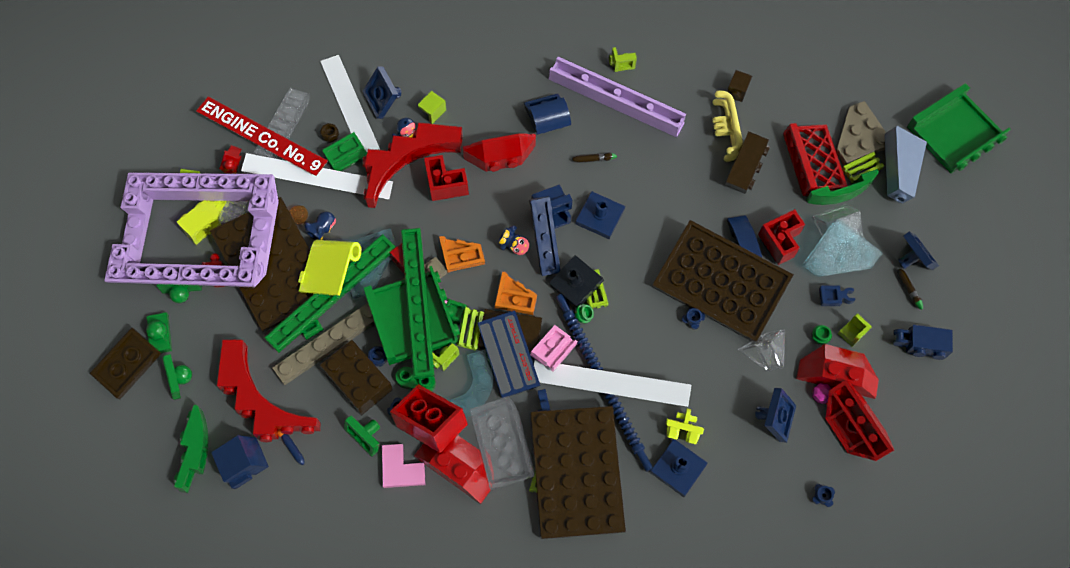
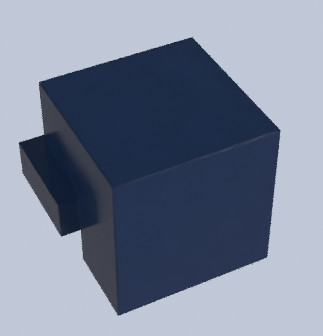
M560 184L532 194L531 199L550 197L554 229L571 223V215L568 210L572 209L573 200L570 194H564Z
M237 435L211 452L223 482L229 483L231 489L239 488L253 479L251 475H257L269 467L259 442L255 437Z

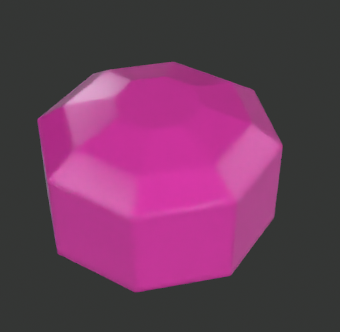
M820 383L813 389L812 397L817 403L826 404L829 398V390L832 388L828 384Z

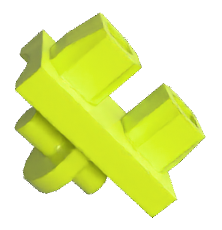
M688 408L685 414L677 412L676 418L683 419V422L666 419L667 437L678 440L679 431L683 429L687 431L685 442L697 444L700 434L703 435L704 428L688 424L689 421L697 422V417L690 415L691 409Z

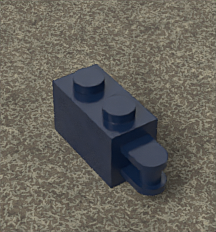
M912 325L908 330L895 329L893 331V334L896 335L893 344L906 347V353L913 354L915 357L930 356L936 360H943L953 352V330Z

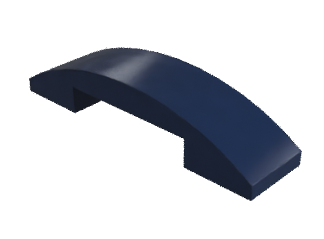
M746 215L727 218L731 235L735 237L736 244L762 257L756 235Z

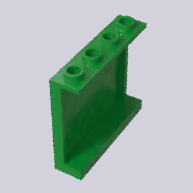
M966 83L914 116L907 126L915 136L927 142L926 148L951 174L956 170H963L969 161L975 162L980 158L981 153L991 151L996 143L999 145L1008 138L1006 136L1007 133L1011 130L1007 128L1002 131L966 95L970 90Z
M429 266L430 271L425 273L432 351L449 346L452 343H458L457 335H460L457 323H452L451 318L454 316L451 307L446 306L444 301L447 300L445 290L439 287L438 283L441 282L438 271L434 272L432 266ZM405 279L373 290L371 285L364 287L389 365L412 358Z

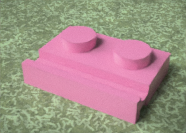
M554 325L535 346L530 355L544 366L551 368V371L554 372L574 349L578 341L572 340L571 336Z

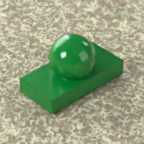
M157 284L162 294L169 293L170 299L179 304L184 303L189 298V292L202 291V285Z
M168 313L147 316L146 333L149 342L161 353L172 351Z
M171 354L163 356V362L172 399H180L178 384L185 385L189 383L192 378V371L186 365H179L174 368Z

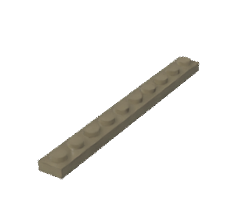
M436 257L424 264L425 273L429 272V266H432L434 272L438 271L440 279L447 274V270ZM365 304L275 365L273 370L284 385L288 384L374 325L375 322L369 304Z

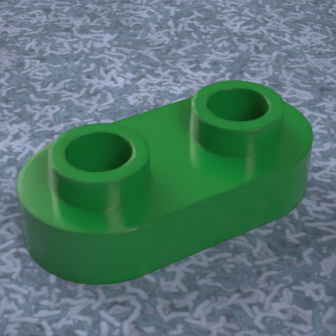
M402 367L396 373L398 385L405 389L413 390L419 384L433 391L436 386L434 377L414 379L413 368ZM404 374L410 375L407 379L402 378ZM424 379L429 380L427 384L421 383Z

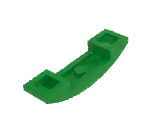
M876 169L861 174L855 184L832 192L828 186L813 190L806 201L810 204L830 205L850 200L864 192L874 181L879 171Z

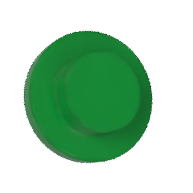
M581 304L577 306L575 315L580 323L586 324L593 318L594 311L591 306Z
M819 325L813 329L812 338L816 343L824 345L831 340L832 332L829 327Z

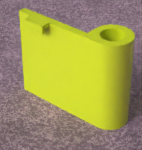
M315 240L311 246L305 271H301L299 276V292L340 296L349 261L356 262L360 259V244L348 241Z

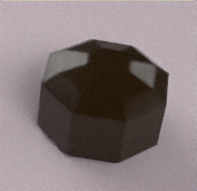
M327 123L322 126L320 134L324 141L333 142L337 140L339 131L335 124Z

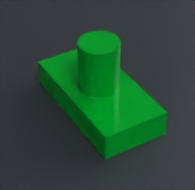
M352 415L345 420L344 430L371 457L378 452L379 442L372 435L380 429L379 424L372 419L365 426H362Z

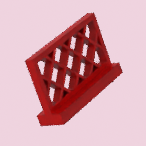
M797 123L789 124L783 132V136L803 196H809L811 191L827 185L830 191L847 187L827 124L797 126ZM815 131H822L824 138L822 139L816 135ZM800 132H804L809 138L807 140L801 137ZM813 138L820 144L818 147H816L815 145L810 143L809 140ZM823 145L828 148L829 154L822 151L820 147ZM805 146L814 151L812 156L806 152ZM816 153L825 158L823 163L814 158ZM827 160L834 164V170L825 165ZM810 162L820 167L819 170L815 171L812 169ZM821 169L830 174L828 179L820 174ZM835 177L836 179H838L840 185H836L835 183L830 181L831 178ZM818 178L819 180L824 182L825 185L817 186L815 179Z

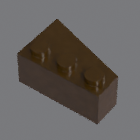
M748 131L725 186L746 194L748 189L752 190L756 181L752 178L755 172L759 174L763 165L760 160L762 156H767L771 147L767 145L769 139Z

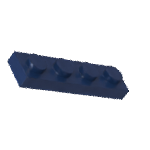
M550 197L530 199L540 274L546 276L559 273L561 269Z

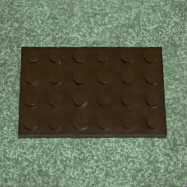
M282 197L278 198L266 275L255 287H239L262 332L279 325L313 295V293L299 292V276L301 271H305L310 249ZM250 212L210 230L228 266L240 267L241 260L239 256L241 247H249L254 219Z
M689 220L652 287L689 307L700 310L705 316L756 343L794 274Z
M613 406L531 412L541 539L625 533L626 527Z

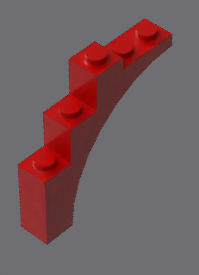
M418 123L417 130L413 133V138L393 136L392 143L389 142L388 151L368 149L367 156L363 157V167L366 168L368 189H364L363 198L367 201V206L370 208L376 207L379 195L386 183L405 165L431 154L445 152L460 153L463 139L462 127Z
M222 340L217 387L227 395H234L237 392L235 411L243 418H253L255 416L253 435L260 442H272V439H279L278 430H281L282 434H293V431H301L303 434H314V431H320L321 423L317 418L298 416L285 412L272 405L259 393L250 375L248 346L243 340Z

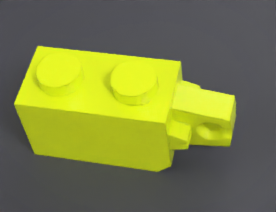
M201 201L190 212L182 215L177 224L197 245L211 234L210 230L223 224L224 218L222 214L231 204L229 201Z

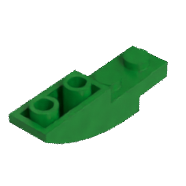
M194 405L192 411H189L186 429L180 435V445L187 451L182 454V465L180 471L174 477V487L180 492L185 493L189 492L194 474L203 475L208 455L207 422L204 412L198 405Z

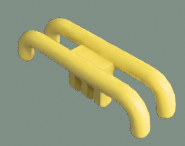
M716 91L715 97L717 99H714L712 103L715 106H722L726 116L714 117L712 121L716 130L715 136L730 135L732 147L726 149L727 155L724 156V161L730 162L737 158L743 145L733 96L726 91Z

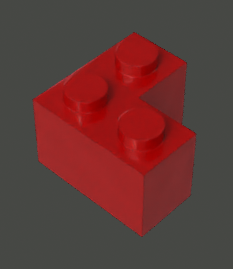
M443 155L424 158L432 201L469 195L465 168L446 171Z
M794 209L762 225L758 236L778 265L794 258L800 247L794 240V237L800 235L805 223Z

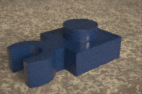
M840 285L820 286L821 306H841L842 301L846 304L854 303L855 298L847 296V294L854 292V288H846L844 291H841Z
M546 389L537 390L541 409L538 411H550Z

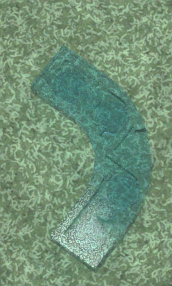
M486 349L467 355L473 377L471 388L466 394L448 400L461 407L466 418L478 412L485 405L492 392L493 372Z

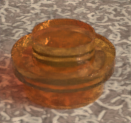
M294 206L289 211L296 224H302L308 218V211L304 206Z

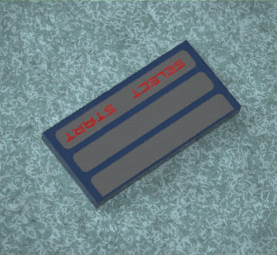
M511 311L478 322L477 324L502 399L540 387L541 385L516 312Z

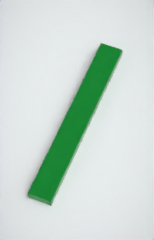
M421 229L401 230L414 379L435 377Z
M382 234L361 253L358 261H351L349 263L340 296L313 294L265 336V340L280 353L390 255V251L396 248V246Z

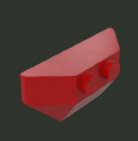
M514 134L481 140L471 145L463 146L464 160L485 172H495L508 167L515 168L523 164L536 146V135Z
M827 344L822 345L800 359L796 376L798 380L817 385L824 383L828 384L831 388L847 379L862 396L875 399L877 395L879 379L865 354Z
M847 379L829 390L825 419L848 454L878 461L894 451L886 430L863 396Z
M459 435L441 453L423 443L414 455L417 460L424 463L479 504H482L493 488L488 456Z

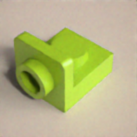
M616 47L612 48V53L609 55V63L613 65L614 72L632 70L636 67V53L618 55Z
M452 343L449 347L446 346L442 349L439 357L433 353L434 368H440L442 371H445L460 355L458 347Z

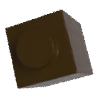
M735 70L727 90L735 101L743 102L752 75Z

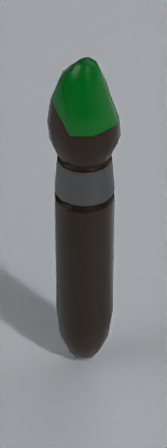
M610 152L605 154L579 155L573 157L572 161L577 163L610 161L617 158V155Z
M898 269V275L912 298L914 305L922 310V299L918 296L905 271Z

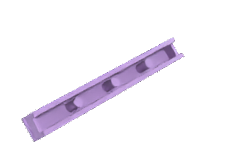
M557 57L556 63L550 68L549 80L674 137L679 135L685 123V113L563 58Z

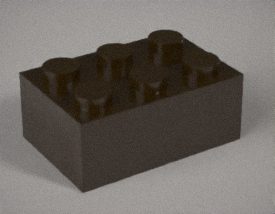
M353 340L349 341L320 364L324 374L361 416L393 390L389 380Z

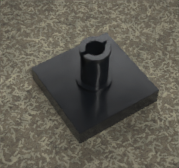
M574 255L549 284L577 307L590 297L604 279Z

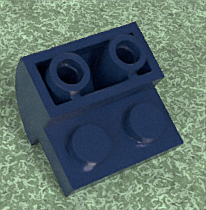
M558 93L524 103L525 109L531 118V125L537 135L571 125L567 103L564 97L561 98Z

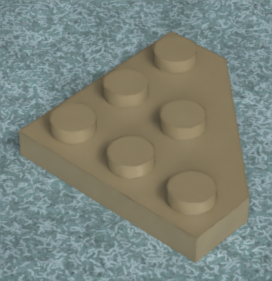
M865 101L849 107L836 148V154L844 166L872 152L878 153L885 150L886 132Z

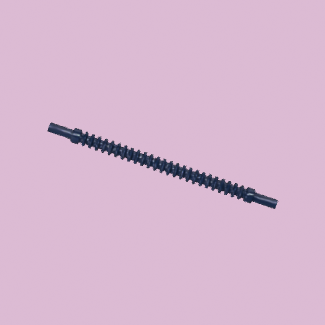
M562 294L558 295L556 300L564 313L563 318L566 322L568 321L567 325L571 326L569 329L573 331L574 339L578 340L577 345H580L579 349L583 350L582 354L586 355L584 359L588 360L587 364L591 365L590 369L603 370V367H600L601 363L597 362L598 357H595L596 353L592 352L593 348L589 347L591 343L587 342L586 334L582 333L583 328H579L581 324L577 323L578 320L575 318L574 311L570 310ZM603 393L606 394L605 399L609 400L608 404L613 406V413L617 415L615 419H619L618 424L622 425L623 434L627 435L626 440H630L629 445L633 446L631 450L634 454H637L645 472L652 470L653 467L644 452L645 447L643 443L639 442L640 438L636 437L638 433H634L635 428L631 427L632 422H628L630 418L626 417L627 412H623L624 407L620 406L622 403L618 402L619 397Z

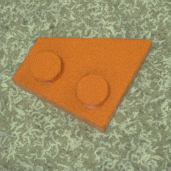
M444 236L439 237L447 272L485 264L481 244L467 243L458 239L453 241L446 239Z
M502 271L495 308L534 315L537 294L530 289H526L522 283L516 282L506 272Z

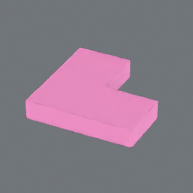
M403 444L382 445L383 488L425 485L424 463L404 464Z

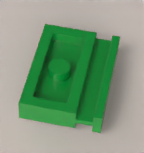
M355 132L322 150L333 169L341 172L363 160L364 156H367V152Z

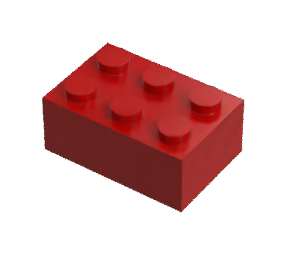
M419 384L390 411L397 428L440 453L468 425L461 407Z

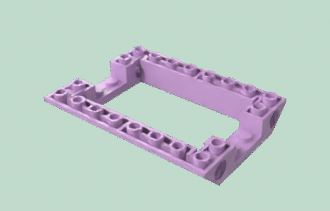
M128 173L121 203V209L128 213L122 244H112L104 281L108 283L255 287L266 275L278 207L274 175ZM153 200L249 201L248 211L254 216L249 247H241L239 256L241 260L240 267L140 263Z

